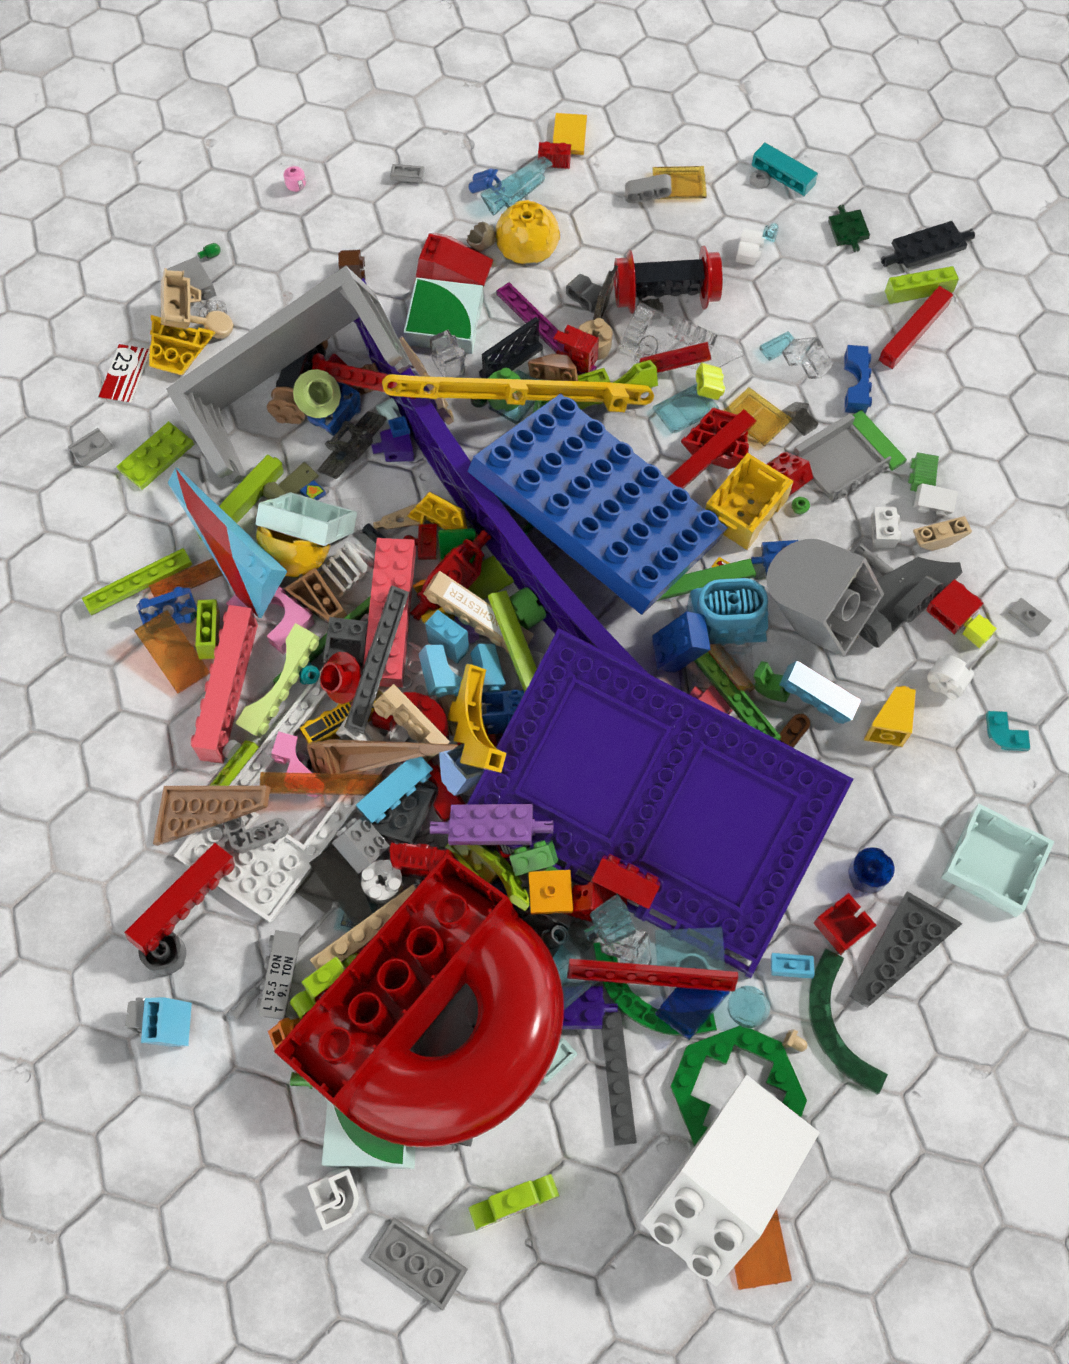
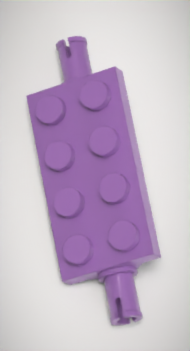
M533 804L451 805L450 820L448 822L430 821V834H448L449 845H532V836L535 833L553 834L554 832L553 820L535 821L533 819Z

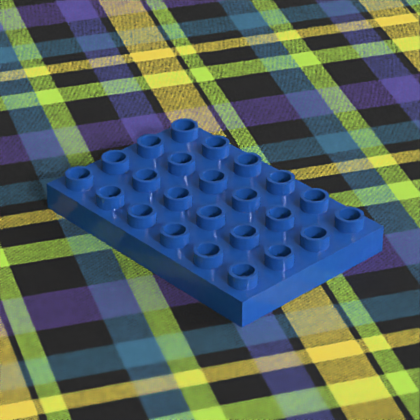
M561 393L473 457L467 471L641 615L713 548L728 528L719 521L715 513L701 507L690 498L689 493L685 489L675 486L661 474V471L656 466L645 462L633 452L629 444L619 441L605 429V426L600 421L589 417L578 408L574 400L564 397Z

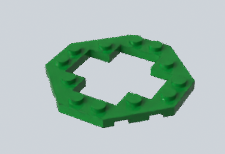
M739 1025L686 1046L670 1088L694 1147L708 1128L703 1123L711 1104L692 1096L691 1093L705 1058L708 1057L726 1065L733 1046L773 1063L766 1084L785 1092L782 1103L798 1116H802L807 1099L782 1042L747 1026Z

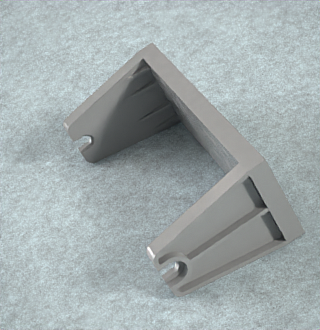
M347 266L341 268L166 388L216 475L220 478L228 476L230 482L235 484L246 476L226 432L220 411L357 318H361L389 365L395 366L400 374L412 367L374 291Z

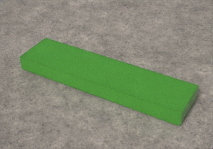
M862 410L853 415L855 417L853 425L884 459L891 456L889 463L891 471L906 463L907 459Z

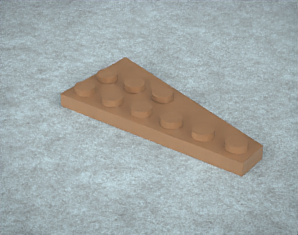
M164 786L153 844L158 846L267 808L271 788L268 786Z

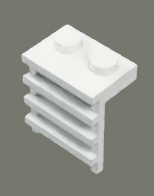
M348 541L344 542L345 545L337 550V554L334 557L329 558L330 561L323 565L322 570L319 572L321 576L327 573L341 589L342 592L338 595L340 599L366 573L373 575L374 559L365 554V548L360 544L356 545ZM340 557L357 575L354 579L337 561ZM332 565H334L339 570V572L345 577V579L350 583L347 587H345L344 584L338 579V577L332 572V570L330 569Z

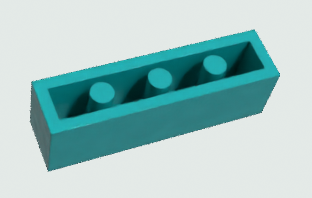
M765 142L753 155L751 166L767 172L770 177L803 196L816 184L818 176L816 171Z

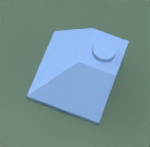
M460 744L453 750L439 753L441 781L454 796L468 791L478 783L485 770L460 763L465 744Z

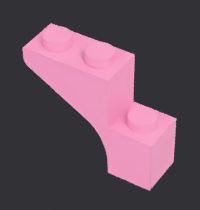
M278 731L271 758L280 764L289 763L284 779V786H287L286 789L293 792H298V790L305 791L306 795L311 797L322 796L324 791L323 783L297 758L295 749L298 737Z

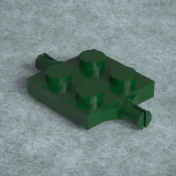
M843 204L842 206L839 205L837 208L840 214L828 217V223L836 245H851L853 252L860 251L858 243L870 238L861 209L846 212L845 206Z

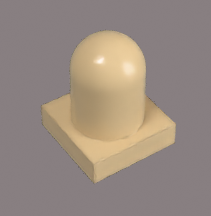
M795 1029L788 1030L782 1043L785 1048L792 1047L800 1052L805 1051L808 1046L807 1042L797 1036L798 1031Z

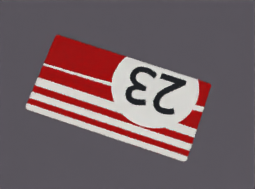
M119 344L99 397L131 403L150 355V349Z

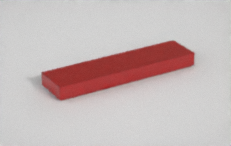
M708 342L643 357L640 358V363L651 360L657 368V373L709 361L712 360Z

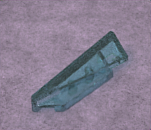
M542 156L480 194L491 214L496 215L504 205L508 208L521 201L542 184L546 178L543 174L545 170L552 166V162Z

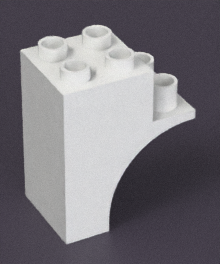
M746 1075L679 1169L648 1208L641 1224L650 1231L651 1236L659 1244L669 1247L685 1260L688 1267L697 1276L707 1279L717 1287L762 1235L820 1132Z

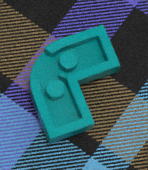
M987 711L986 723L989 739L992 738L1003 750L1029 751L1031 749L1029 730H1009L1007 712Z

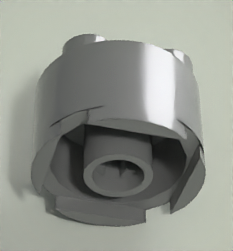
M173 932L168 936L165 935L160 940L158 947L147 955L138 950L141 962L157 975H170L184 966L186 959L185 944Z

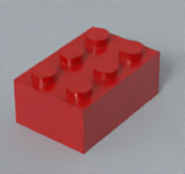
M609 854L608 857L604 855L591 881L649 909L660 887L658 877L648 872L644 875L638 872V867L630 863L627 866L619 863L621 859L612 854Z

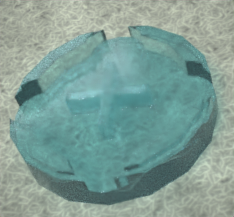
M742 986L735 989V992H732L728 1000L727 1010L736 1024L745 1028H755L766 1021L770 1013V1003L761 990L753 986Z

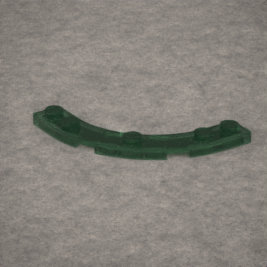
M825 948L814 970L815 975L811 979L809 986L808 1012L813 1033L824 1054L829 1057L841 1073L878 1095L888 1074L855 1055L844 1043L835 1027L831 1012V991L844 958Z

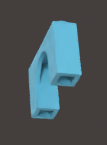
M477 644L470 654L474 666L486 669L482 693L499 692L506 683L495 644ZM425 645L418 655L428 695H436L437 697L446 695L458 696L462 677L450 669L443 645Z

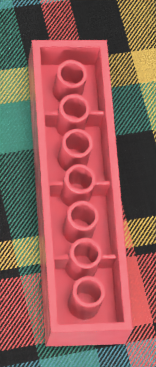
M377 538L364 665L390 586L393 585L409 592L379 685L382 687H391L393 684L396 687H403L416 555L415 541L412 539Z
M229 605L227 612L225 611L223 615V629L219 630L220 641L214 649L215 660L210 665V679L205 684L206 694L200 703V717L196 718L195 727L197 729L195 735L191 737V746L201 761L224 763L225 757L222 755V751L230 739L258 627L252 608Z

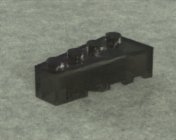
M334 845L309 862L315 874L354 927L373 914L356 871Z

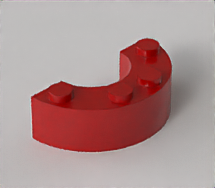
M403 692L449 740L448 722L441 706L427 695L417 692ZM374 711L371 716L372 724L377 728L392 732L395 725H397L392 715L385 719Z

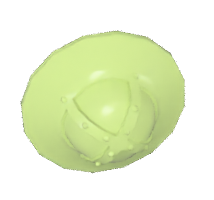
M318 369L308 370L299 376L293 389L296 405L307 416L313 418L327 417L334 413L339 406L341 398L339 385L335 378L325 371Z

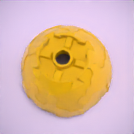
M529 200L518 201L508 207L501 214L495 228L496 243L499 250L503 253L504 257L520 264L538 263L549 258L560 240L559 226L553 213L543 205Z
M258 526L256 531L257 543L287 570L285 576L299 577L300 574L303 576L314 568L318 569L325 561L330 550V544L323 546Z

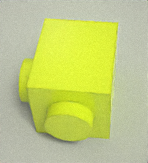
M979 614L975 619L971 617L964 624L966 628L962 634L980 649L992 637L997 628L987 618Z

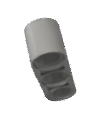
M667 174L631 180L625 184V200L628 203L664 198L672 193L671 177Z

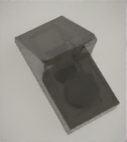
M794 402L783 409L781 413L805 436L817 428L818 422L807 412L809 403Z

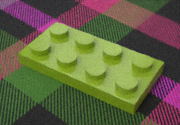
M168 421L116 467L118 471L143 490L195 444L192 439Z

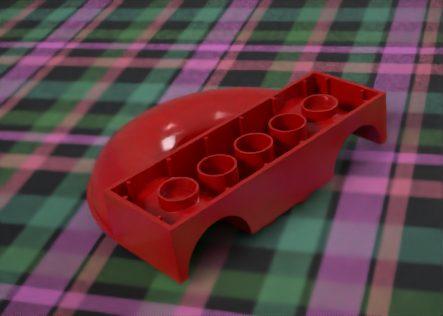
M446 854L274 1052L348 1119L377 1138L394 1144L424 1148L460 1143L477 1137L508 1119L522 1107L544 1079L558 1049L563 1028L564 996L561 979L550 951L531 926L518 916L509 897L449 854ZM466 983L474 992L478 1003L476 1026L468 1040L455 1051L439 1057L420 1056L410 1051L411 1047Z

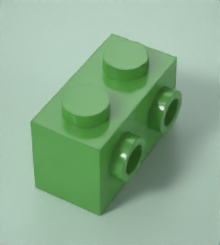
M542 840L534 843V846L526 848V846L515 848L514 852L509 856L515 876L555 865L558 857L553 842Z

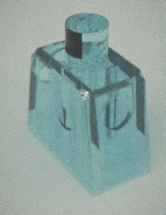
M618 894L590 913L593 925L583 930L589 942L600 937L605 945L612 944L636 933L628 908Z

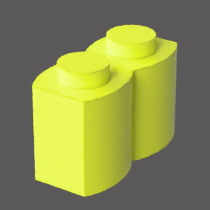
M701 362L696 370L698 395L718 400L720 396H723L725 392L723 384L724 374H722L720 367Z

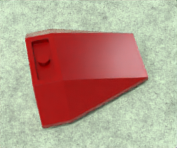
M429 233L418 259L415 280L416 278L481 285L484 287L493 264V259L451 236Z

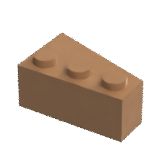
M316 568L284 588L290 597H294L301 605L308 608L327 624H329V617L344 619L347 616V613Z

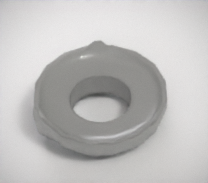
M755 171L750 176V184L757 188H765L770 184V176L765 171ZM763 176L765 179L759 180L756 177Z

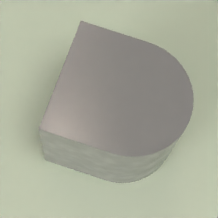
M804 539L786 546L774 557L767 572L768 590L795 632L802 638L843 657L884 595L865 557L819 539Z

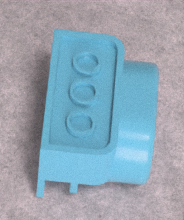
M748 578L718 579L707 583L703 588H696L690 592L687 603L688 612L705 616L710 645L724 646L733 643L742 645L752 642H767L768 595L765 587L757 581Z

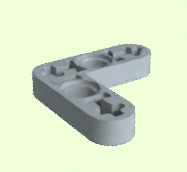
M242 817L223 823L230 845L237 853H244L281 839L289 831L286 821L281 818L270 820L247 830ZM234 820L239 821L240 825L237 829H229L230 822ZM280 824L282 827L281 832L275 830L277 828L276 825ZM266 828L270 829L272 836H269ZM256 832H265V837L262 840L254 839ZM239 834L242 841H244L242 847L236 845L238 840L235 835Z

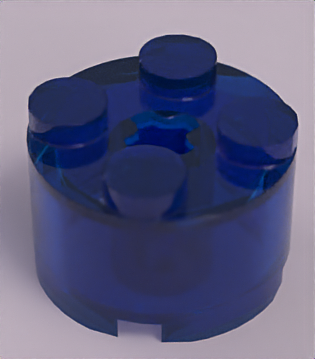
M874 847L865 848L851 862L848 870L849 879L854 889L869 894L877 893L883 890L894 876L895 867L891 857H888L883 850Z

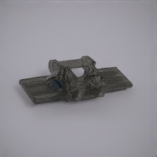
M367 411L356 425L353 422L344 421L342 427L331 440L326 441V447L333 452L317 471L334 479L339 478L351 462L354 463L369 448L373 443V436L384 425L387 418ZM349 431L352 436L348 442L341 441L340 439Z

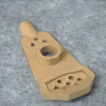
M417 504L383 516L381 521L373 522L374 528L383 527L388 530L413 525L418 526L420 523L407 517ZM399 518L404 519L403 522H397Z

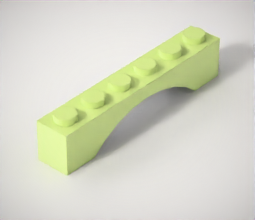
M294 624L285 639L286 661L279 680L263 698L246 706L235 724L260 738L268 731V724L278 714L282 701L287 699L289 689L299 678V672L308 664V657L318 647L320 637L302 626Z

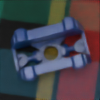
M337 382L341 398L339 406L332 413L333 419L331 422L325 425L326 417L313 418L308 416V421L314 426L326 429L330 435L339 438L342 435V430L354 415L360 414L361 396L358 391L350 386ZM350 393L353 394L350 399L344 398V395L347 396Z
M180 586L174 588L173 592L149 600L148 598L140 599L136 605L146 634L151 633V635L159 634L160 630L183 622L187 624L192 623L197 617V606L190 588H182ZM190 595V598L185 603H175L178 597ZM166 605H170L174 609V613L171 616H166L163 613V608ZM151 606L158 608L154 610L153 614L142 613L141 611ZM184 607L195 609V612L186 615L178 613L183 611L182 608ZM152 618H162L159 624L147 627L146 624L149 623L152 620Z

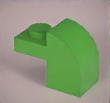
M761 661L753 675L756 681L753 686L754 689L761 695L780 702H786L791 694L779 685L783 675L774 674L768 662Z

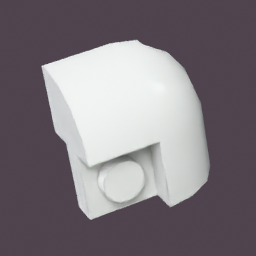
M348 1167L328 1172V1175L307 1184L323 1231L346 1221L357 1208L359 1200L358 1190Z

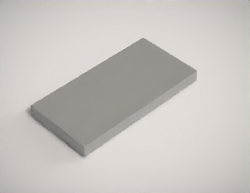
M394 1217L368 1257L442 1311L468 1271V1268Z

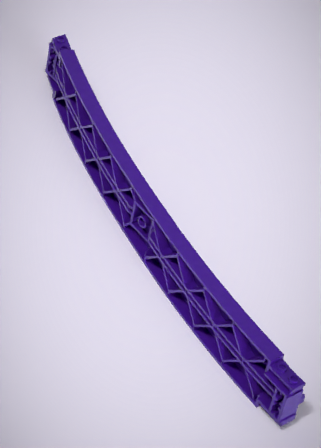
M359 317L353 321L363 339L372 364H376L379 372L415 376L411 368L400 374L395 366L389 365L361 318ZM389 395L390 399L393 398L396 402L401 416L405 415L410 428V434L456 505L465 510L466 519L473 529L476 530L478 535L482 530L488 533L486 536L490 535L491 539L488 540L485 546L496 560L499 561L508 575L513 578V583L518 590L527 587L538 598L536 602L539 606L542 605L545 610L546 618L543 621L555 634L558 628L648 673L564 583L496 495L467 472L471 464L470 459L460 447L430 399H412Z

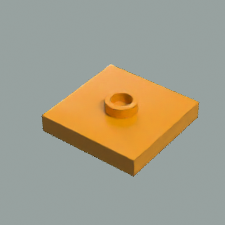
M570 870L533 871L528 873L531 915L573 913Z

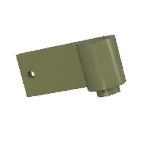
M304 461L279 485L276 482L267 483L263 488V495L269 500L290 492L300 494V489L313 480L315 481L319 475Z

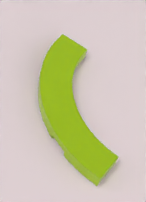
M466 845L483 858L496 872L505 886L511 903L526 911L529 907L528 893L525 889H522V880L519 876H515L512 866L496 850L492 852L485 845Z

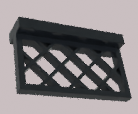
M537 317L533 318L482 353V369L479 371V376L488 379L494 372L503 368H509L513 371L542 351L543 345L539 342V319Z

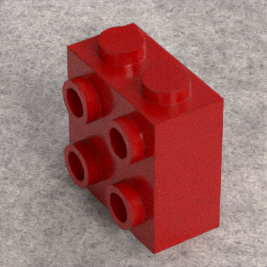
M954 579L929 603L926 611L955 635L971 617L979 612L984 603L978 596L973 595L962 583Z

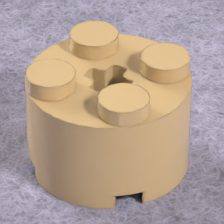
M601 318L589 320L579 326L580 330L599 338L597 360L607 357L612 347L613 333L611 327Z

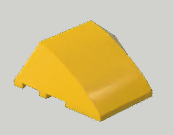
M151 315L152 329L150 330L149 366L183 375L214 336L215 332L199 327L197 330L190 327L184 329L161 325V317Z
M429 492L407 515V517L420 524L428 520L444 530L468 529L465 510L432 492Z

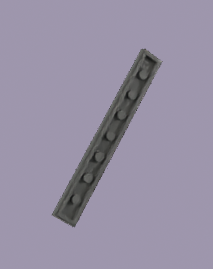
M393 585L389 588L344 726L361 734L365 732L372 705L374 704L409 595L408 591Z

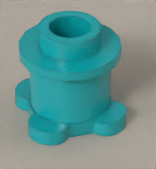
M310 662L299 672L300 683L303 685L314 684L320 677L318 668Z

